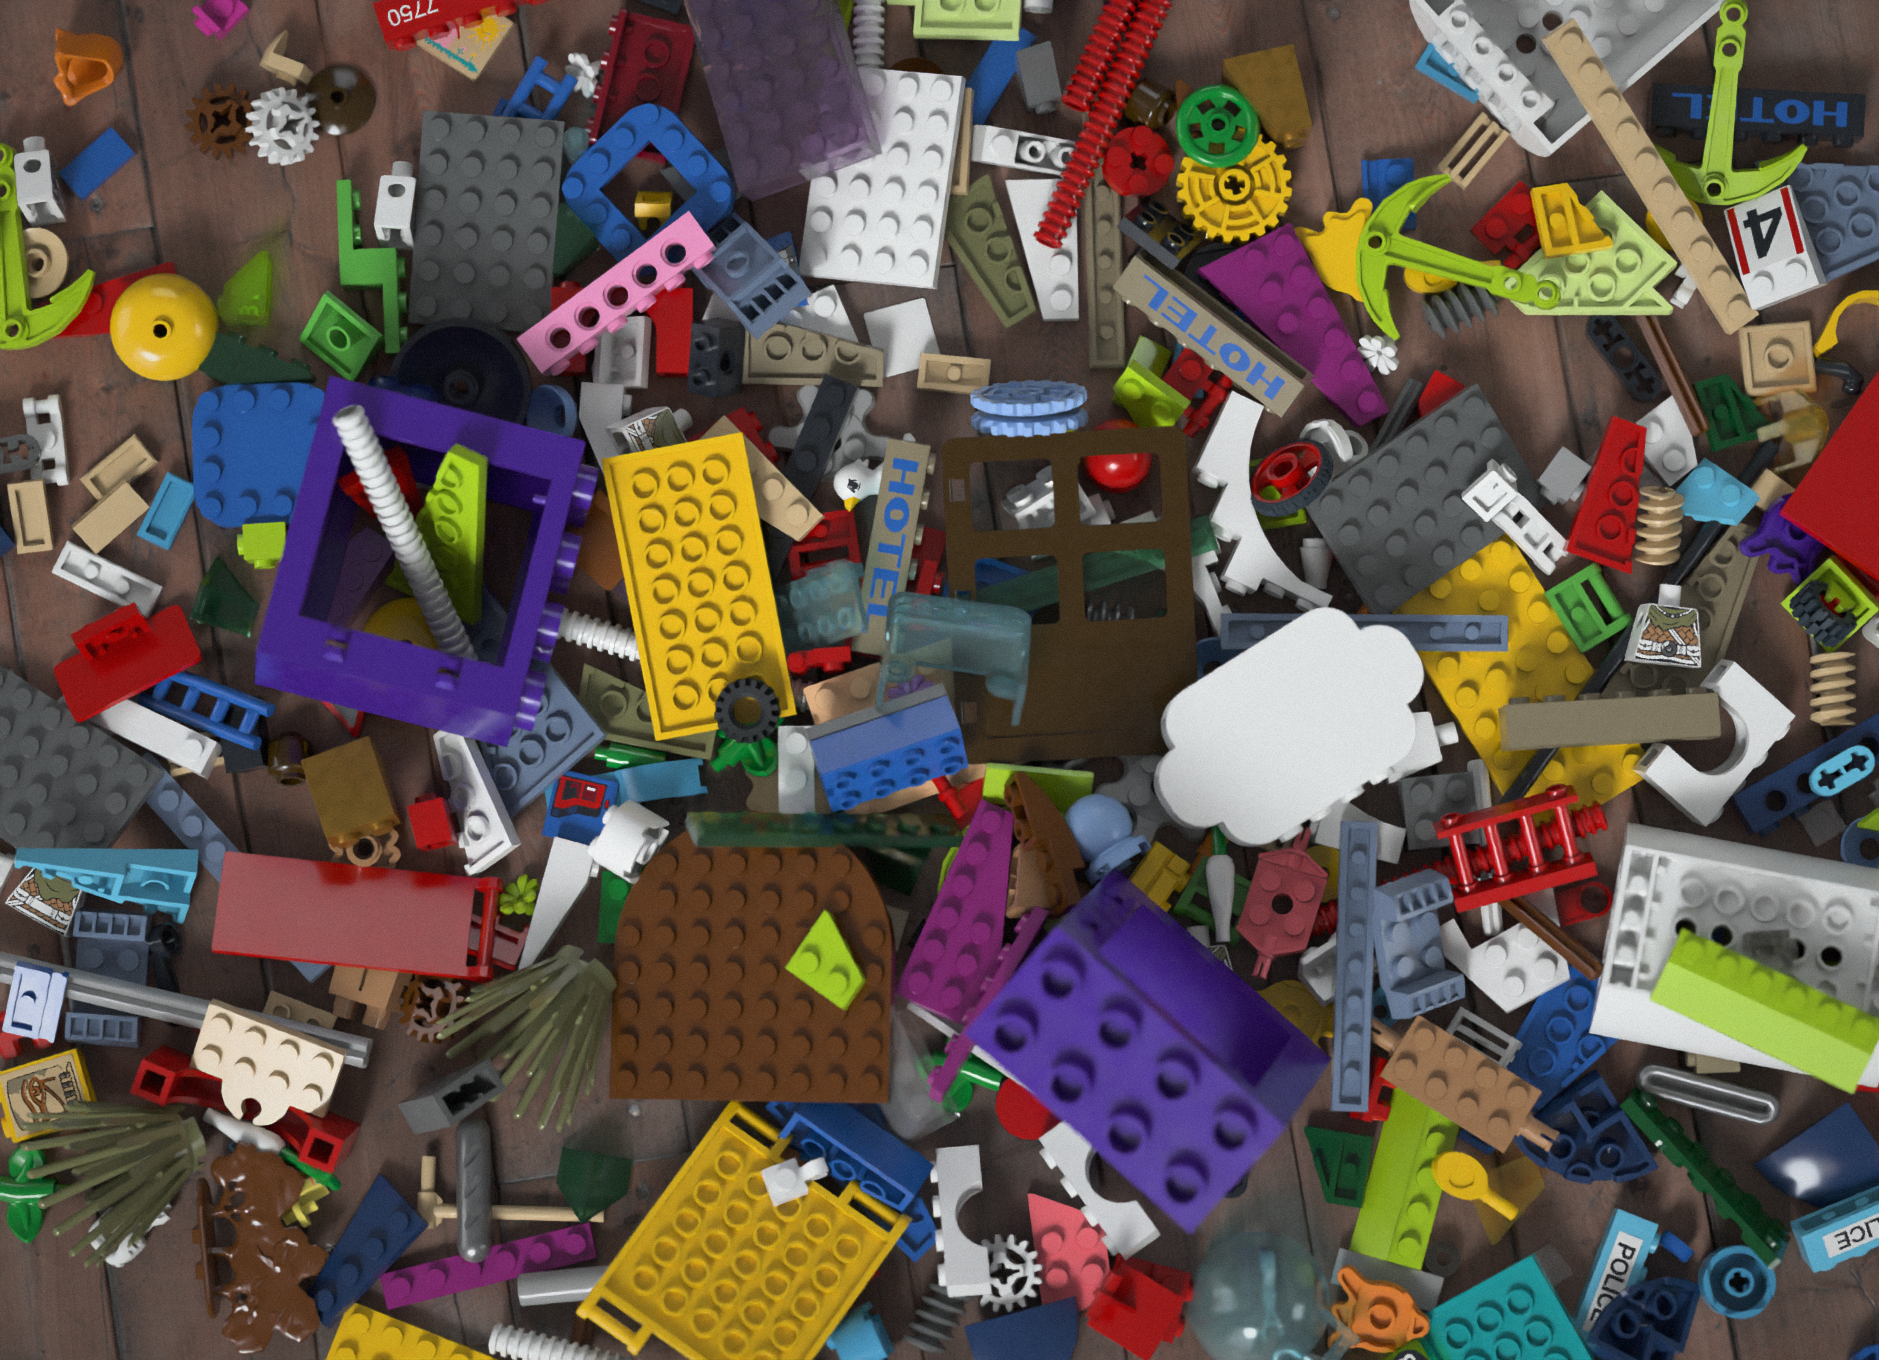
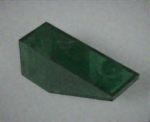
M227 330L225 335L216 331L211 350L198 368L204 376L225 385L295 382L312 384L317 380L314 374L309 372L310 365L291 358L290 363L277 358L279 352L262 344H259L257 349L245 344L247 338L230 330Z

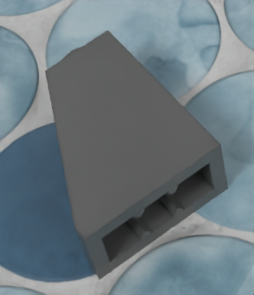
M486 1058L424 1085L397 1105L414 1134H420L451 1127L506 1090V1087L489 1058Z

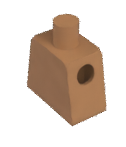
M1020 843L1010 853L1005 917L1021 918L1024 913L1030 915L1034 907L1038 906L1048 911L1047 919H1060L1062 916L1056 917L1054 907L1050 905L1047 899V883L1044 873L1039 870L1037 865V850L1024 852ZM1076 882L1081 900H1083L1091 892L1090 885Z

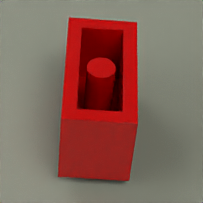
M435 793L415 797V804L407 806L418 849L427 852L459 844L449 801L439 797V795L436 796Z

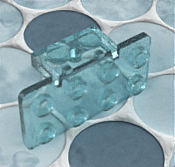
M846 559L826 563L825 567L806 571V577L775 588L774 595L787 658L792 652L822 648L868 631L869 623L858 582L859 578L865 576L862 562L853 564L851 561L847 562Z

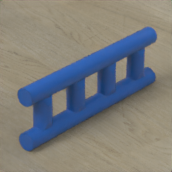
M536 55L501 116L517 117L519 114L529 119L556 120L576 86L578 79L566 73L562 82L543 72L548 62ZM535 84L554 94L544 113L525 102Z
M186 670L156 684L152 695L142 692L137 698L138 705L254 751L258 750L261 745V738L252 734L260 714L271 717L275 711L273 703ZM173 681L188 686L181 706L165 701ZM202 692L217 697L210 718L194 712ZM231 703L247 709L239 729L223 723Z

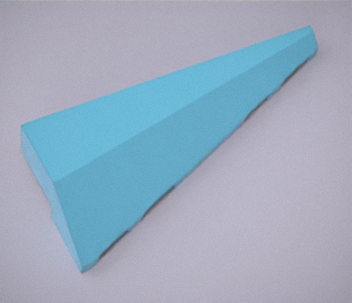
M17 848L14 867L20 869L24 865L42 870V875L45 878L52 880L56 875L71 880L72 887L120 904L124 901H132L143 905L144 912L153 915L158 910L172 915L173 922L183 924L190 905V892L197 875L198 849Z

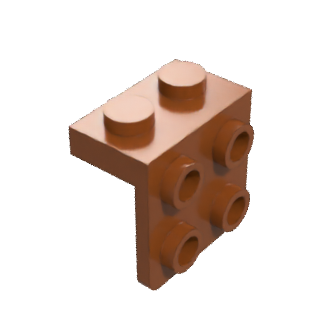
M598 490L592 497L584 528L573 526L568 533L582 536L575 565L605 590L610 591L618 585L624 575L608 493L605 495L601 490Z

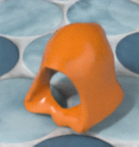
M59 27L55 29L57 42L55 61L59 72L54 77L53 82L61 91L63 101L67 106L76 105L87 95L109 86L118 78L124 67L122 48L115 39L97 33H72Z

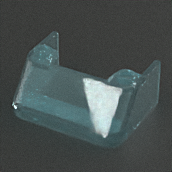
M910 592L893 594L889 598L886 612L875 706L882 707L886 682L905 683L913 678L915 666L986 675V688L991 694L1000 698L1013 699L1011 725L1019 726L1028 679L1031 617L1027 612L1017 607Z

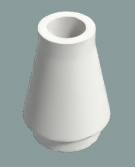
M1303 538V547H1299L1306 584L1317 589H1327V579L1333 552L1324 538Z

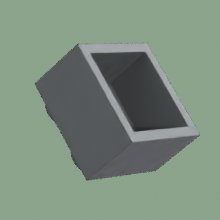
M1472 771L1403 778L1397 781L1402 828L1406 829L1404 837L1405 852L1451 848L1448 837L1438 840L1433 822L1440 821V817L1448 813L1459 812L1463 815L1477 811ZM1479 829L1462 833L1465 846H1473L1480 843Z

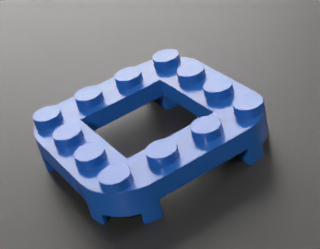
M650 103L631 109L570 168L562 185V191L570 210L618 262H621L688 211L694 216L705 233L708 234L723 218H727L734 209L733 204L736 194L735 179L730 170L725 168L682 122L680 116L668 108ZM652 142L697 192L647 239L604 193L605 190L603 188ZM680 245L673 246L668 252L669 262L678 263L686 255L685 247ZM649 266L643 268L639 275L654 277L657 276L656 268Z

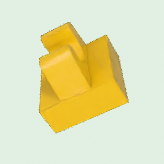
M637 191L635 217H638L640 228L647 230L650 217L658 218L661 227L671 217L673 192Z

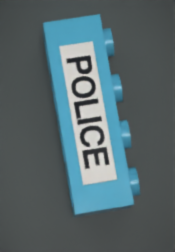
M1879 1185L1790 1222L1802 1258L1814 1273L1830 1270L1839 1262L1851 1257L1863 1256L1870 1249L1879 1246Z
M1613 1208L1572 1316L1585 1342L1596 1318L1605 1305H1608L1623 1289L1645 1280L1648 1268L1643 1266L1648 1253L1654 1254L1661 1234L1656 1232L1658 1224Z

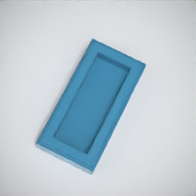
M167 472L137 536L171 551L195 502L193 483Z

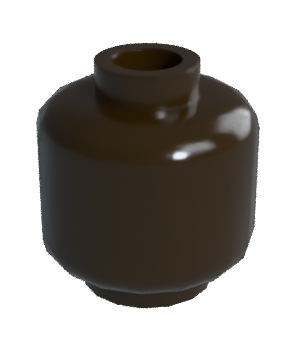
M1149 78L1139 80L1135 88L1129 91L1131 93L1130 99L1125 100L1127 104L1124 109L1126 117L1142 126L1149 127L1151 130H1155L1160 126H1167L1176 111L1173 91Z
M287 731L281 733L280 738L274 739L268 744V774L277 780V784L281 786L294 787L303 785L306 776L301 760L314 756L313 744L308 739L302 738L299 732Z

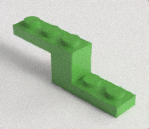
M351 179L336 180L340 285L344 291L383 289L385 353L389 359H395L401 347L409 339L408 327L402 326V313H408L407 292H401V278L407 277L405 257H400L396 247L357 249V246L363 245L362 225L356 224V211L362 210L360 189H355Z

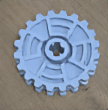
M1051 380L1009 381V383H994L993 386H982L981 389H975L970 394L972 406L979 409V411L971 416L972 426L974 430H980L981 433H991V435L996 436L1007 435L1009 437L1017 435L1032 437L1033 435L1046 436L1050 435V433L1061 434L1066 433V430H1077L1078 427H1084L1088 423V413L1084 408L1079 407L1087 400V390H1085L1084 386H1078L1076 383L1067 384L1066 381L1051 382Z

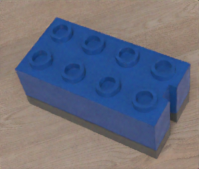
M943 683L805 729L815 768L832 813L839 810L852 809L857 804L875 798H885L893 792L908 787H917L928 780L943 775H953L961 769L969 767L960 726Z

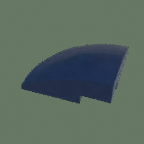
M1594 1069L1569 1086L1533 1115L1539 1121L1560 1132L1555 1141L1541 1133L1543 1138L1553 1143L1548 1152L1521 1134L1513 1138L1520 1150L1539 1167H1546L1561 1174L1564 1179L1577 1183L1592 1184L1593 1181L1606 1180L1621 1183L1636 1179L1659 1168L1597 1069Z
M1842 1102L1819 1120L1809 1124L1763 1157L1754 1166L1765 1179L1784 1194L1794 1196L1799 1200L1809 1203L1811 1206L1825 1208L1879 1185V1146L1850 1104Z
M1664 1277L1658 1280H1643L1620 1291L1602 1309L1589 1332L1586 1344L1601 1360H1673L1674 1354L1684 1353L1700 1297L1699 1285L1680 1278Z
M1076 1296L964 1326L974 1360H1071L1074 1345L1078 1342L1079 1313Z

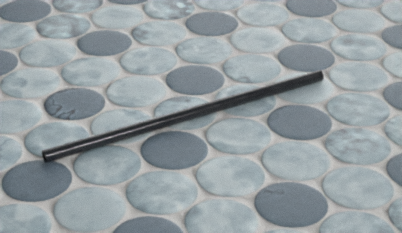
M1766 439L1737 480L1752 489L1780 451V448L1772 441ZM1716 520L1704 522L1679 556V560L1673 564L1645 604H1658L1660 584L1680 586L1725 524H1721ZM1636 616L1573 701H1578L1580 694H1601L1624 662ZM1560 748L1537 749L1496 805L1524 798Z

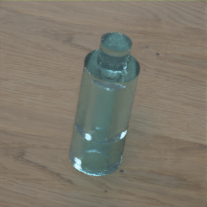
M571 127L565 132L563 136L564 155L569 163L575 164L590 149L589 136L581 127Z

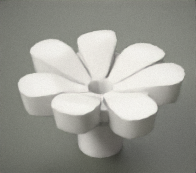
M571 53L568 56L571 65L565 66L566 73L578 79L573 91L577 92L582 89L583 95L588 98L594 94L597 83L596 76L603 74L605 70L601 69L600 60L590 63L585 54Z
M1365 335L1359 340L1361 346L1357 350L1362 359L1367 358L1364 363L1368 371L1372 372L1376 366H1378L1380 373L1383 375H1388L1391 370H1396L1399 360L1395 357L1397 352L1395 340L1388 335H1384L1383 338L1380 336L1372 338L1369 335Z

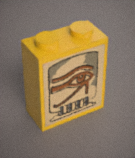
M75 1048L0 1072V1103H2L5 1117L1 1118V1124L7 1138L11 1137L13 1143H22L60 1131L57 1129L27 1131L20 1127L23 1123L65 1119H31L26 1115L28 1113L79 1112L68 1111L63 1106L75 1104L72 1100L98 1102L82 1049Z

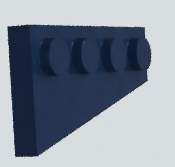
M378 1175L307 1294L315 1300L319 1320L327 1328L331 1329L344 1313L361 1298L430 1225L385 1175Z

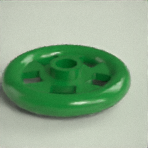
M1210 84L1193 91L1182 102L1176 116L1175 129L1180 146L1191 159L1207 167L1224 168L1241 162L1253 151L1259 139L1261 125L1258 114L1237 88L1225 84ZM1210 99L1215 108L1208 110L1202 115L1197 106ZM1229 100L1241 109L1236 117L1223 108ZM1216 119H1220L1224 122L1225 128L1221 131H1216L1211 123ZM1200 123L1203 137L1193 139L1190 133V125ZM1237 125L1246 129L1241 143L1231 139ZM1209 142L1215 144L1224 143V153H1209Z

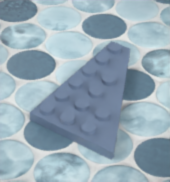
M1764 160L1755 162L1752 165L1753 168H1759V163ZM1800 162L1783 183L1765 193L1767 194L1787 185L1792 186L1826 282H1830L1879 260V166H1846L1834 163L1804 164Z
M484 581L481 619L474 626L461 620V625L465 628V634L469 637V643L473 645V652L477 654L478 661L495 665L508 610ZM533 659L530 660L528 669L547 674L533 731L513 727L508 747L480 741L483 759L511 821L608 736L550 663Z

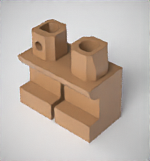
M335 966L328 992L336 995L332 1014L354 1021L359 1004L363 1003L367 1005L362 1024L384 1030L391 1012L400 1013L399 1000L404 985L409 986L413 974Z

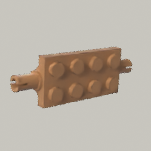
M1417 1015L1407 1033L1403 1032L1402 1034L1377 1020L1376 1017L1372 1019L1371 1027L1381 1032V1035L1371 1030L1370 1041L1390 1053L1388 1056L1391 1057L1380 1077L1503 1154L1514 1136L1518 1137L1520 1134L1545 1149L1546 1152L1549 1151L1553 1143L1543 1138L1541 1133L1555 1141L1560 1132L1555 1131L1533 1117V1112L1530 1111L1542 1091L1420 1015Z

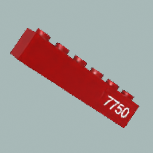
M380 0L372 4L388 48L401 52L414 48L419 40L430 37V40L441 39L448 36L451 29L463 26L465 29L473 28L484 22L483 18L495 14L497 17L508 16L515 13L518 6L527 3L535 6L549 0Z

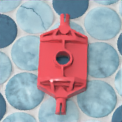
M1302 826L1303 831L1295 836L1293 846H1290V848L1260 853L1258 855L1255 873L1239 923L1236 925V932L1257 951L1258 957L1251 976L1258 978L1263 965L1260 974L1261 980L1267 979L1271 961H1274L1275 958L1300 954L1306 951L1327 884L1328 874L1308 855L1306 850L1311 836V830L1307 827L1303 840L1301 841L1304 827ZM1287 896L1291 899L1293 907L1290 912L1278 914L1273 910L1272 903L1277 897Z

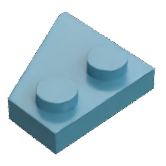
M1706 458L1697 465L1675 490L1685 498L1684 505L1680 507L1683 510V515L1692 516L1695 521L1708 522L1716 520L1721 524L1736 526L1760 500L1755 491Z

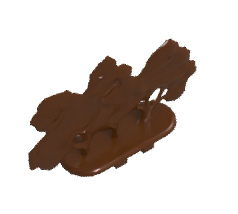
M239 1141L232 1154L218 1156L211 1164V1175L215 1182L224 1188L223 1195L215 1206L212 1205L208 1181L204 1177H199L196 1189L198 1223L191 1229L193 1244L200 1243L201 1259L195 1265L196 1280L203 1279L208 1315L210 1319L217 1318L220 1311L221 1296H225L233 1303L232 1313L227 1317L222 1326V1335L229 1342L237 1345V1351L240 1354L264 1352L275 1330H279L284 1337L293 1339L298 1343H302L308 1338L309 1334L316 1332L319 1328L320 1320L315 1300L307 1295L299 1286V1283L303 1278L318 1275L329 1253L317 1244H310L308 1236L297 1226L285 1228L281 1222V1216L299 1200L305 1178L295 1168L287 1166L282 1157L276 1155L273 1151H258L252 1142L245 1143ZM231 1181L237 1183L233 1190H228V1183ZM242 1191L245 1194V1200L238 1207L227 1209V1205H232V1200L229 1198ZM238 1212L242 1219L239 1221L233 1219L231 1214ZM226 1217L234 1224L237 1238L231 1247L216 1246L214 1219ZM226 1256L230 1260L231 1267L236 1272V1279L224 1286H220L218 1257ZM235 1293H246L248 1298L246 1300H239Z

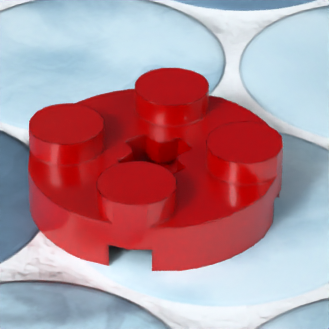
M1143 125L1123 129L1112 136V139L1108 140L1107 143L1109 145L1107 149L1103 150L1104 156L1101 166L1106 182L1115 192L1123 196L1129 195L1131 197L1145 198L1159 191L1167 183L1170 173L1174 168V160L1171 157L1168 145L1159 134ZM1131 154L1143 158V171L1140 168L1133 170L1129 164L1133 161L1130 156Z

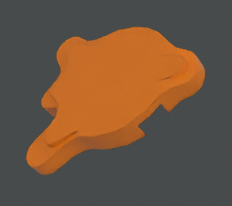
M1350 1264L1340 1268L1337 1279L1348 1294L1349 1299L1347 1301L1338 1300L1331 1307V1312L1337 1323V1329L1329 1336L1327 1346L1331 1352L1336 1354L1349 1348L1360 1347L1372 1352L1389 1353L1394 1352L1412 1339L1423 1337L1428 1333L1430 1329L1429 1317L1418 1308L1413 1297L1405 1288L1390 1281L1366 1278Z

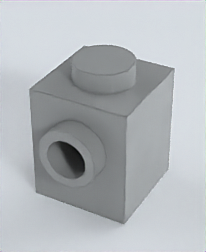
M1562 446L1536 481L1540 487L1538 493L1552 505L1558 502L1563 506L1569 498L1575 502L1585 489L1586 484L1582 480L1591 469V466Z

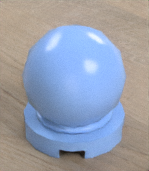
M1090 794L1081 797L1067 809L1063 818L1076 841L1083 861L1089 863L1090 868L1084 874L1092 886L1097 884L1100 879L1102 881L1113 868L1122 871L1132 864L1130 861L1131 857L1139 852L1144 855L1151 849V845L1144 835L1132 836L1133 823L1128 810L1113 797L1103 794Z

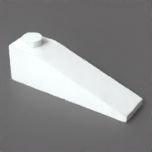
M128 699L87 719L205 779L209 778L217 758L222 753V746L216 741Z
M554 837L518 970L539 961L590 884L591 877H598L601 865L596 863L592 856L588 855L589 845Z

